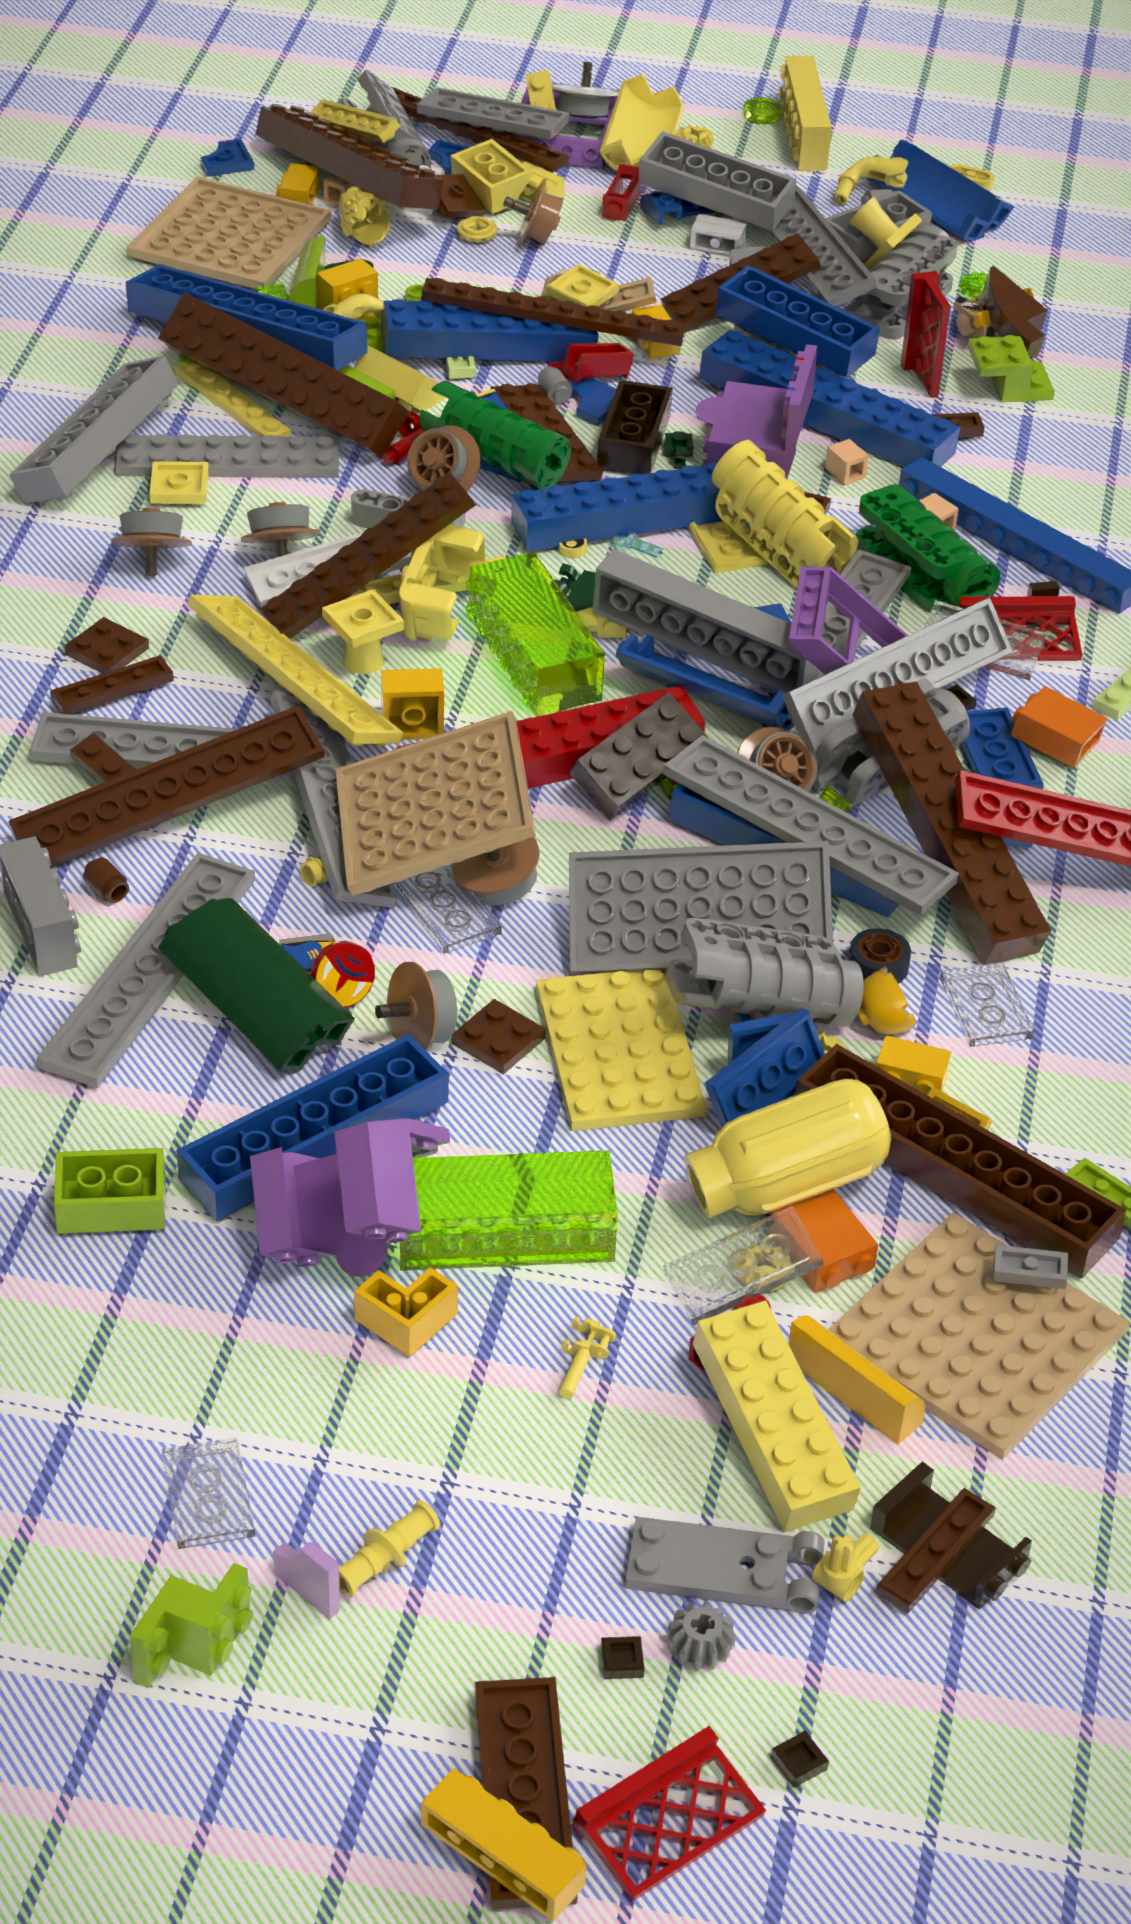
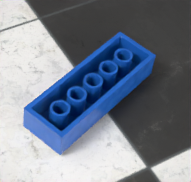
M749 265L718 287L716 315L769 340L771 343L782 346L794 354H798V351L804 352L806 344L817 346L816 364L835 372L837 375L845 378L849 377L876 355L880 332L879 327Z

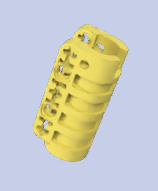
M741 441L722 456L712 473V483L720 489L715 503L719 517L796 589L798 587L801 567H831L840 575L856 552L858 538L834 516L825 515L824 507L814 498H807L804 495V489L795 480H787L784 470L775 462H767L765 453L752 441ZM745 519L749 523L751 530L747 527ZM784 555L788 559L790 566L785 562Z

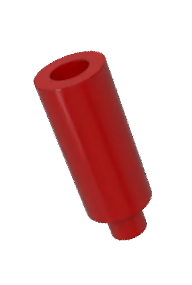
M420 428L387 447L386 454L382 456L383 462L387 465L391 463L398 465L405 461L411 445L425 431Z

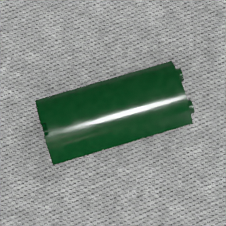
M233 898L210 899L178 923L169 926L165 931L164 939L158 946V949L279 1071H301L318 1044L339 1045L355 1020Z

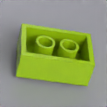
M164 1148L56 1152L54 1210L57 1234L165 1229L166 1173Z

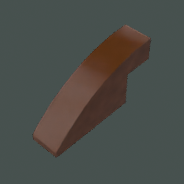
M991 266L983 293L986 311L989 313L993 328L999 337L1007 335L1021 336L1030 359H1033L1039 355L1045 335L1040 331L1042 330L1048 309L999 269Z

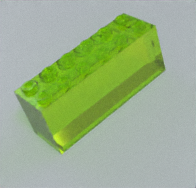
M531 552L470 566L469 579L466 581L469 593V602L466 603L468 618L475 622L480 636L485 637L491 653L496 654L502 670L507 671L511 677L513 687L519 689L525 705L530 706L536 717L602 701L605 653L536 553Z
M610 1150L413 1157L421 1232L407 1235V1241L398 1243L400 1271L428 1270L430 1267L433 1269L615 1262L618 1210Z

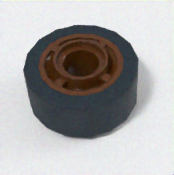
M873 928L858 933L851 940L848 960L859 964L863 974V981L874 972L886 967L887 972H891L899 984L908 975L912 950L909 942L902 935L888 929Z

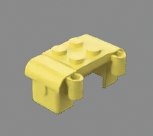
M451 523L412 551L409 566L406 565L403 568L401 575L402 585L399 590L401 613L404 620L403 631L407 638L416 640L419 637L432 640L433 637L449 640L453 637L460 620L451 618V611L458 596L454 592L434 588L433 585L435 580L457 584L460 576L472 579L479 578L486 562L484 535L482 532L454 526Z

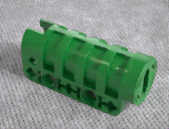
M441 381L432 388L433 392L449 400L440 418L421 409L420 425L423 431L450 425L465 429L476 440L481 461L504 473L507 472L520 481L538 490L553 486L562 477L571 455V444L567 437L550 429H545L541 425L529 419H524L508 409H503L497 404L480 398L449 381Z
M893 484L865 493L860 497L859 514L871 525L857 530L855 536L858 538V546L856 550L860 549L878 556L880 554L888 555L884 558L910 566V577L904 583L901 590L922 609L932 614H939L954 608L957 610L960 597L994 596L1000 583L999 569L985 556L978 554L971 544L960 539L958 533L948 525H944L937 515L930 510H926L924 504L904 487ZM912 584H920L922 586L917 587Z

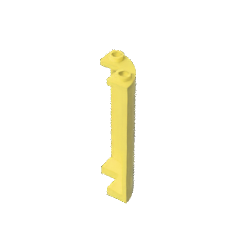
M643 74L622 81L599 151L604 160L613 169L618 171L619 164L639 167L640 158L662 131L676 136L684 109V104L676 88L670 87L653 94Z

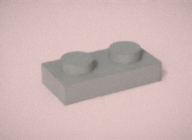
M995 1245L993 1281L1066 1289L1068 1253Z

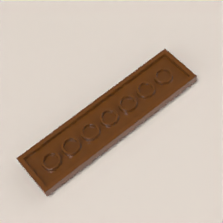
M449 472L445 476L436 479L423 492L414 495L409 502L398 510L390 512L380 523L365 530L362 536L355 541L343 546L330 559L318 564L305 577L293 582L280 595L271 598L261 610L268 621L281 634L291 639L322 617V607L347 599L476 506V504L451 472Z

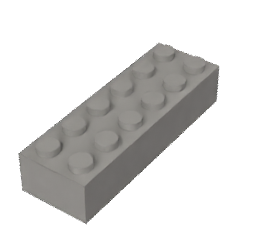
M663 131L640 158L639 184L772 232L795 202L796 178Z

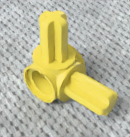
M871 1534L860 1535L854 1543L849 1535L844 1537L835 1536L832 1540L831 1550L818 1562L813 1572L812 1580L844 1602L849 1601L860 1588L865 1576L863 1567L878 1552L880 1548L879 1543Z

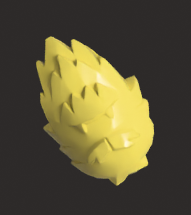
M352 186L347 189L346 192L341 194L339 199L340 224L343 234L346 237L352 235L360 243L367 246L380 243L391 228L390 214L385 205L386 200L358 186Z

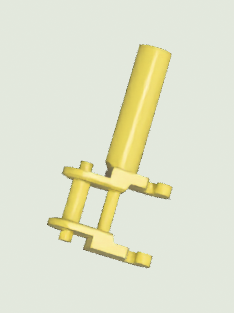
M574 1317L572 1321V1326L575 1330L589 1334L587 1340L582 1342L575 1340L572 1347L567 1339L562 1343V1349L566 1353L574 1355V1359L559 1390V1394L564 1398L570 1399L573 1397L590 1356L598 1359H606L609 1356V1350L606 1347L608 1342H614L617 1336L613 1330L600 1326L599 1321L585 1318L583 1324H580L579 1317ZM593 1338L601 1340L600 1344L592 1343Z

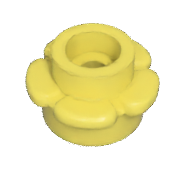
M310 856L306 859L305 863L301 864L300 874L308 886L314 887L318 884L323 886L327 882L322 859Z

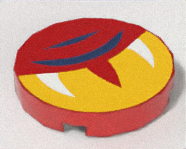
M344 940L334 945L330 944L321 950L312 965L311 976L343 1007H349L363 1000L371 990L375 979V964L371 954L362 946Z

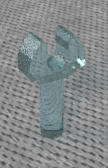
M637 531L628 532V536L624 537L612 535L611 544L621 552L632 548L659 558L663 553V548L638 539Z

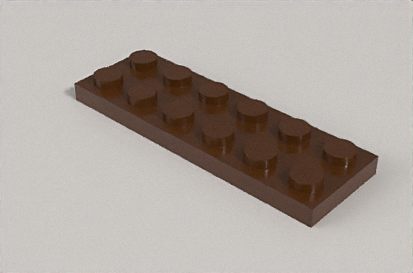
M797 233L786 237L772 246L765 247L751 256L742 258L728 267L719 269L705 278L696 280L682 289L671 292L660 299L661 304L672 320L686 324L684 331L686 332L718 317L715 314L718 287L749 265L776 279L789 283L820 268V261Z
M533 383L526 385L503 384L490 387V390L494 389L510 411L569 439L571 444L570 460L558 482L602 479L604 470L539 385Z
M556 1677L475 1681L481 1779L484 1790L498 1800L504 1799L515 1808L517 1814L531 1824L537 1823L549 1833L550 1837L563 1847L573 1848ZM489 1875L492 1909L532 1907ZM578 1895L570 1902L569 1905L577 1904Z

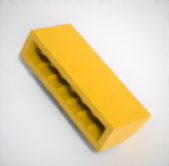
M809 1315L800 1316L791 1322L788 1345L805 1375L898 1445L923 1424L925 1402Z

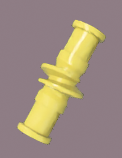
M418 1500L408 1514L400 1520L397 1519L385 1532L376 1528L368 1529L363 1536L364 1546L342 1566H339V1591L346 1597L351 1598L357 1594V1588L369 1578L375 1577L382 1571H388L391 1567L390 1562L400 1568L405 1566L406 1559L403 1552L412 1548L416 1541L428 1531L435 1532L440 1528V1521L435 1511L426 1502Z

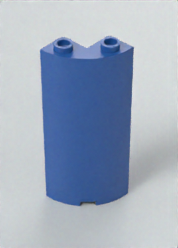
M903 139L899 140L890 159L900 157L908 161L905 170L907 180L904 187L892 188L883 181L866 178L882 189L901 191L932 212L931 220L966 241L984 238V233L990 229L995 231L1014 208L1013 205Z
M630 634L627 640L621 642L617 648L616 658L619 659L622 667L671 687L683 685L688 694L768 726L791 730L795 727L782 697L786 692L779 690L773 699L654 652V639L650 635H647L641 643H638V636Z

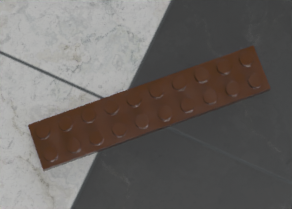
M297 705L11 819L8 822L16 841L36 836L40 847L47 848L51 862L49 867L52 868L325 757V753L310 724Z

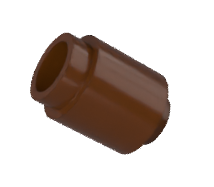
M97 858L91 860L86 865L83 880L102 900L117 903L125 898L129 892L127 878L107 858Z

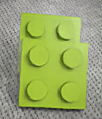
M1007 335L1005 337L991 338L982 336L969 339L968 349L979 376H991L1002 403L1054 399L1055 390L1043 363L1031 361L1021 336Z
M233 1563L214 1592L170 1575L130 1634L134 1683L149 1689L157 1675L162 1676L165 1673L170 1659L210 1676L219 1663L224 1664L228 1660L232 1652L234 1640L239 1632L244 1633L248 1629L253 1617V1611L250 1610L249 1599L252 1589L248 1582V1568Z

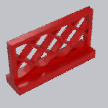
M937 271L911 274L900 363L904 371L913 369L931 398L939 397L951 305L939 289L940 275Z
M1075 596L990 597L1001 625L1012 626L1007 632H1004L1009 644L1016 648L1013 652L995 661H1081L1083 654L1074 612L1076 607ZM960 597L957 612L989 597ZM1053 624H1069V627L1062 631ZM1026 625H1040L1041 627L1033 631ZM1047 630L1057 636V638L1050 642L1042 637L1041 634ZM1016 631H1020L1028 636V638L1022 643L1012 635ZM1035 641L1045 649L1034 651L1028 646ZM1064 641L1073 647V651H1064L1058 645Z
M710 1725L576 1810L571 1827L580 1839L586 1837L632 1902L765 1816L767 1810L718 1747L719 1737ZM714 1761L724 1774L722 1785L699 1780L701 1768ZM694 1773V1779L687 1778L689 1775ZM674 1785L692 1788L690 1806L666 1801L668 1789ZM698 1790L721 1794L718 1812L695 1807ZM662 1793V1795H661V1800H659V1799H654L655 1797H657L658 1795H660V1794ZM726 1796L743 1799L751 1811L742 1817L725 1814ZM641 1806L659 1809L657 1827L634 1823L635 1810ZM665 1811L688 1815L686 1834L662 1829ZM629 1814L628 1821L621 1820ZM694 1817L716 1821L715 1835L710 1838L691 1835ZM723 1823L730 1824L729 1826L722 1829ZM608 1827L625 1830L624 1848L607 1846L599 1833ZM632 1832L655 1837L652 1855L629 1850ZM661 1838L684 1843L683 1855L676 1860L659 1857ZM690 1844L696 1846L689 1851ZM615 1857H617V1858H622L621 1864L618 1862V1860H617ZM627 1860L650 1864L649 1878L636 1886L626 1873ZM656 1866L664 1867L656 1873Z

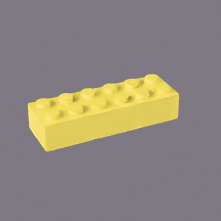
M785 56V65H781L780 78L783 80V87H779L778 99L781 101V112L784 113V125H787V137H790V149H793L792 159L797 162L799 171H827L832 126L814 56Z
M767 1301L698 1321L693 1346L784 1533L853 1511L861 1487Z

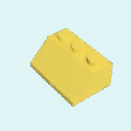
M493 139L451 155L452 174H463L484 207L492 214L508 208L503 206L506 196L513 198L514 201L517 200L533 176L529 168Z
M368 345V353L359 357L354 366V369L395 389V398L399 399L398 402L409 411H412L413 407L420 411L421 409L426 411L445 399V397L432 391L437 382Z

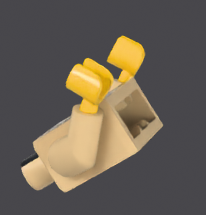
M1031 288L1023 289L1034 298ZM980 294L970 300L962 296L956 299L953 309L958 312L956 326L962 336H968L969 338H979L982 336L990 338L999 337L990 321L989 313L986 311L984 294Z

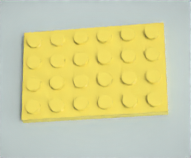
M645 970L644 972L617 971L536 980V992L571 1131L706 1117L707 1106L677 1004L665 981V972L661 970Z

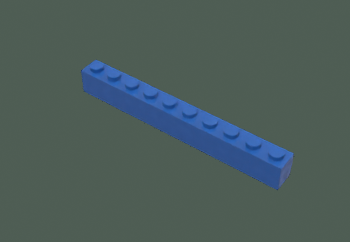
M923 457L901 469L899 485L904 487L918 500L936 493L958 507L956 525L1118 614H1121L1131 606V570Z

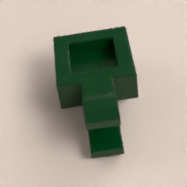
M682 431L665 433L666 457H674L675 467L686 466V457H693L692 433Z

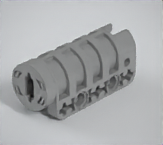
M365 69L357 80L362 89L367 92L368 95L366 97L371 104L366 111L396 118L401 127L395 131L392 139L384 143L361 137V140L373 141L376 143V147L390 149V154L402 155L405 157V161H413L420 165L428 166L431 169L432 161L430 154L422 143L393 88ZM342 97L338 102L357 108L354 103L345 97Z
M924 224L918 226L869 270L875 278L878 287L872 289L864 296L855 297L856 301L846 309V312L879 327V336L891 340L900 339L904 336L911 274L937 271L940 275L939 289L944 296L948 295L952 290L953 276L945 270L956 257L957 242L951 239L944 230L935 225Z
M926 678L917 681L952 747L954 748L963 743L969 736L970 721L961 701L948 690L936 689ZM854 718L836 727L822 739L815 754L817 759V776L813 786L816 791H819L836 781L847 795L837 800L834 804L835 807L847 811L873 796L878 789H884L889 786Z
M700 918L687 919L680 935L684 947H688L690 950L692 961L684 959L671 960L665 974V981L675 1003L678 1005L715 1010L723 1005L727 1006L732 1012L748 1014L753 1010H758L762 1016L767 1017L790 1012L795 1013L800 1008L809 1010L812 1020L818 1018L823 1024L842 1027L851 1025L856 1019L861 1007L864 989L863 974L859 964L855 961L843 960L834 943L825 937Z

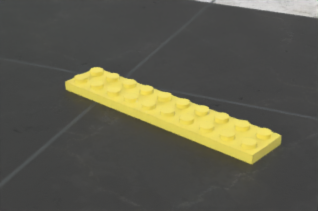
M190 594L187 605L197 613L200 619L207 621L213 626L214 631L225 636L231 645L238 647L244 652L246 658L257 663L264 673L276 679L277 684L289 690L296 700L311 709V713L327 722L329 728L339 732L347 743L353 746H362L363 744H375L378 746L400 744L403 732L286 635L281 634L275 626L238 596Z

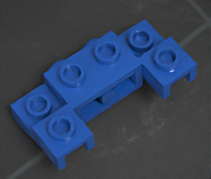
M660 191L641 195L640 209L644 214L649 213L658 224H663L664 213H670L673 219L680 221L683 217L717 212Z

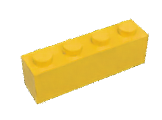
M453 1768L421 1801V1825L552 1922L585 1887L587 1863L584 1862L576 1850L571 1847H563L553 1840L541 1825L528 1822L517 1814L515 1808L504 1799L498 1800L485 1791L481 1783L474 1777L465 1776Z

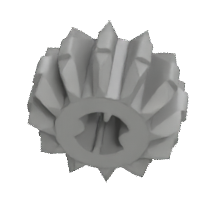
M707 1601L699 1608L689 1602L688 1606H686V1611L677 1609L673 1616V1621L668 1626L667 1636L670 1641L669 1648L671 1654L679 1655L681 1666L688 1662H693L696 1671L699 1670L702 1664H707L714 1670L718 1661H727L730 1656V1650L735 1646L736 1635L733 1630L734 1623L732 1617L724 1616L722 1606L713 1610L709 1609Z

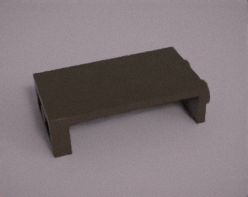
M923 1461L873 1507L870 1529L903 1554L908 1551L950 1503L931 1489L934 1469ZM983 1528L938 1580L980 1610L990 1599L996 1601L1003 1594L1007 1583L1014 1576L1019 1578L1026 1572L1031 1563L1029 1553L1032 1540L1026 1536L1012 1548L989 1530Z

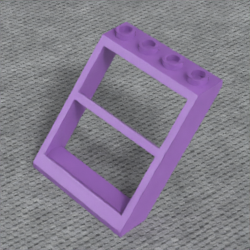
M551 82L552 85H569ZM527 87L521 103L531 105ZM552 89L557 108L561 92ZM617 96L608 97V118L569 114V121L605 125L600 140L555 135L551 140H539L537 137L530 135L520 137L569 155V165L602 169L605 160L599 151Z
M801 567L789 644L823 674H828L854 661L859 628L882 648L908 636L833 568ZM827 601H830L850 619L845 658L822 639Z

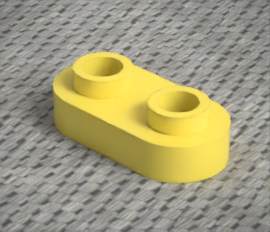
M962 164L949 166L987 190L993 188L995 178L993 173Z

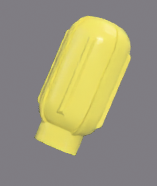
M843 1079L742 1115L726 1123L716 1134L712 1145L685 1154L684 1161L694 1194L707 1218L715 1217L733 1209L741 1214L757 1216L771 1213L870 1175L884 1163L888 1156L891 1133L885 1113L871 1089L859 1080Z

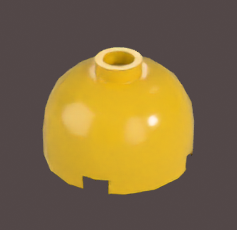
M886 967L874 972L863 981V998L857 1015L863 1026L870 1024L877 1033L883 1035H896L916 1026L914 1014L907 1015L905 1011L906 1005L909 1003L891 972H887Z

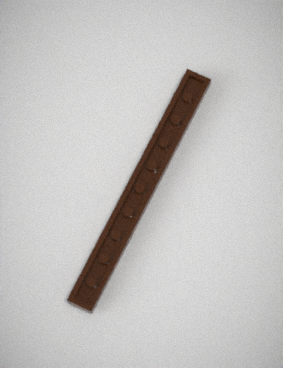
M392 87L407 115L418 119L422 123H429L436 126L439 130H446L454 133L457 137L467 138L475 144L493 139L515 158L541 167L549 172H557L560 168L569 165V155L507 131L498 132L485 126L473 127L469 123L464 122L452 123L444 118H428L424 114L417 113V104L422 98Z
M426 278L421 294V300L676 346H682L686 325L672 319L662 320L649 315L639 316L628 314L622 310L611 311L593 305H578L571 301L561 302L550 300L543 296L533 297L519 292L499 291L492 287L471 286L465 282H448L441 278Z

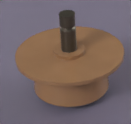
M543 179L539 184L530 205L517 200L514 201L513 198L508 196L504 200L503 206L512 208V210L525 215L518 234L517 246L521 245L526 236L544 246L552 230L555 231L561 219L559 213L563 204V198L545 193L546 179Z

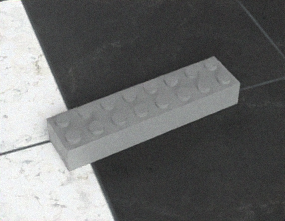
M165 355L124 363L9 474L25 504L31 502L42 504L50 499L57 498L58 500H63L73 494L72 490L77 485L85 482L88 479L87 475L92 470L102 465L101 461L106 456L114 453L116 446L131 436L130 432L142 425L144 418L148 414L155 412L158 409L157 405L161 401L172 395L171 391L179 382Z
M613 549L596 567L593 613L643 635H650L657 641L776 692L781 690L787 693L817 679L818 668L789 644L791 623L616 549Z

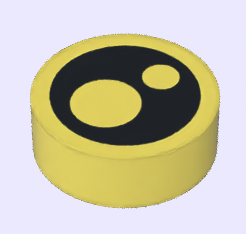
M587 539L559 543L560 554L568 558H578L585 555L587 552Z

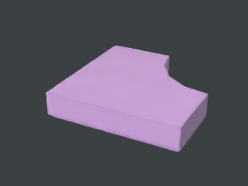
M311 1541L300 1550L282 1543L273 1551L274 1574L327 1618L331 1619L340 1611L339 1563Z

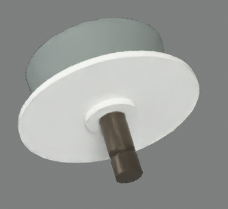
M583 61L581 85H552V89L561 92L557 110L581 116H608V97L618 96V92L590 87L593 62Z

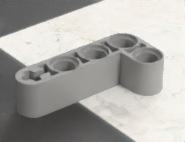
M357 490L351 495V521L356 526L367 529L372 528L384 520L390 512L398 510L409 502L410 499L371 490ZM465 514L453 521L452 525L463 527L465 524Z

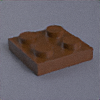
M103 617L64 645L65 655L103 674L125 667L148 650L149 639Z
M493 999L452 1034V1044L504 1075L546 1039V1028L500 1001Z

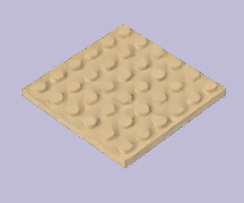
M197 176L127 246V256L137 258L140 261H149L206 276L210 279L229 282L232 285H241L252 288L255 291L265 292L298 256L303 246L310 239L314 238L331 220V210Z
M513 711L335 769L346 881L351 896L370 892L373 889L397 883L415 875L431 872L434 869L452 863L462 862L465 859L492 852L516 842H523L536 836L517 722Z
M952 1212L828 1330L925 1402V1409L1003 1460L1128 1332L1130 1321L1069 1283L1066 1284V1289H1056L993 1281L995 1245H1007Z

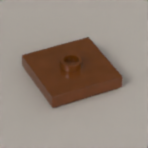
M463 174L436 175L444 179L439 209L445 217L484 216L487 210Z

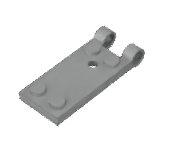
M636 1516L625 1589L786 1609L799 1614H809L818 1608L819 1586L808 1579H796L789 1584H785L787 1561L797 1562L805 1566L817 1565L824 1554L825 1540L820 1534L812 1531H802L795 1536ZM749 1562L754 1564V1567L745 1569L740 1563Z

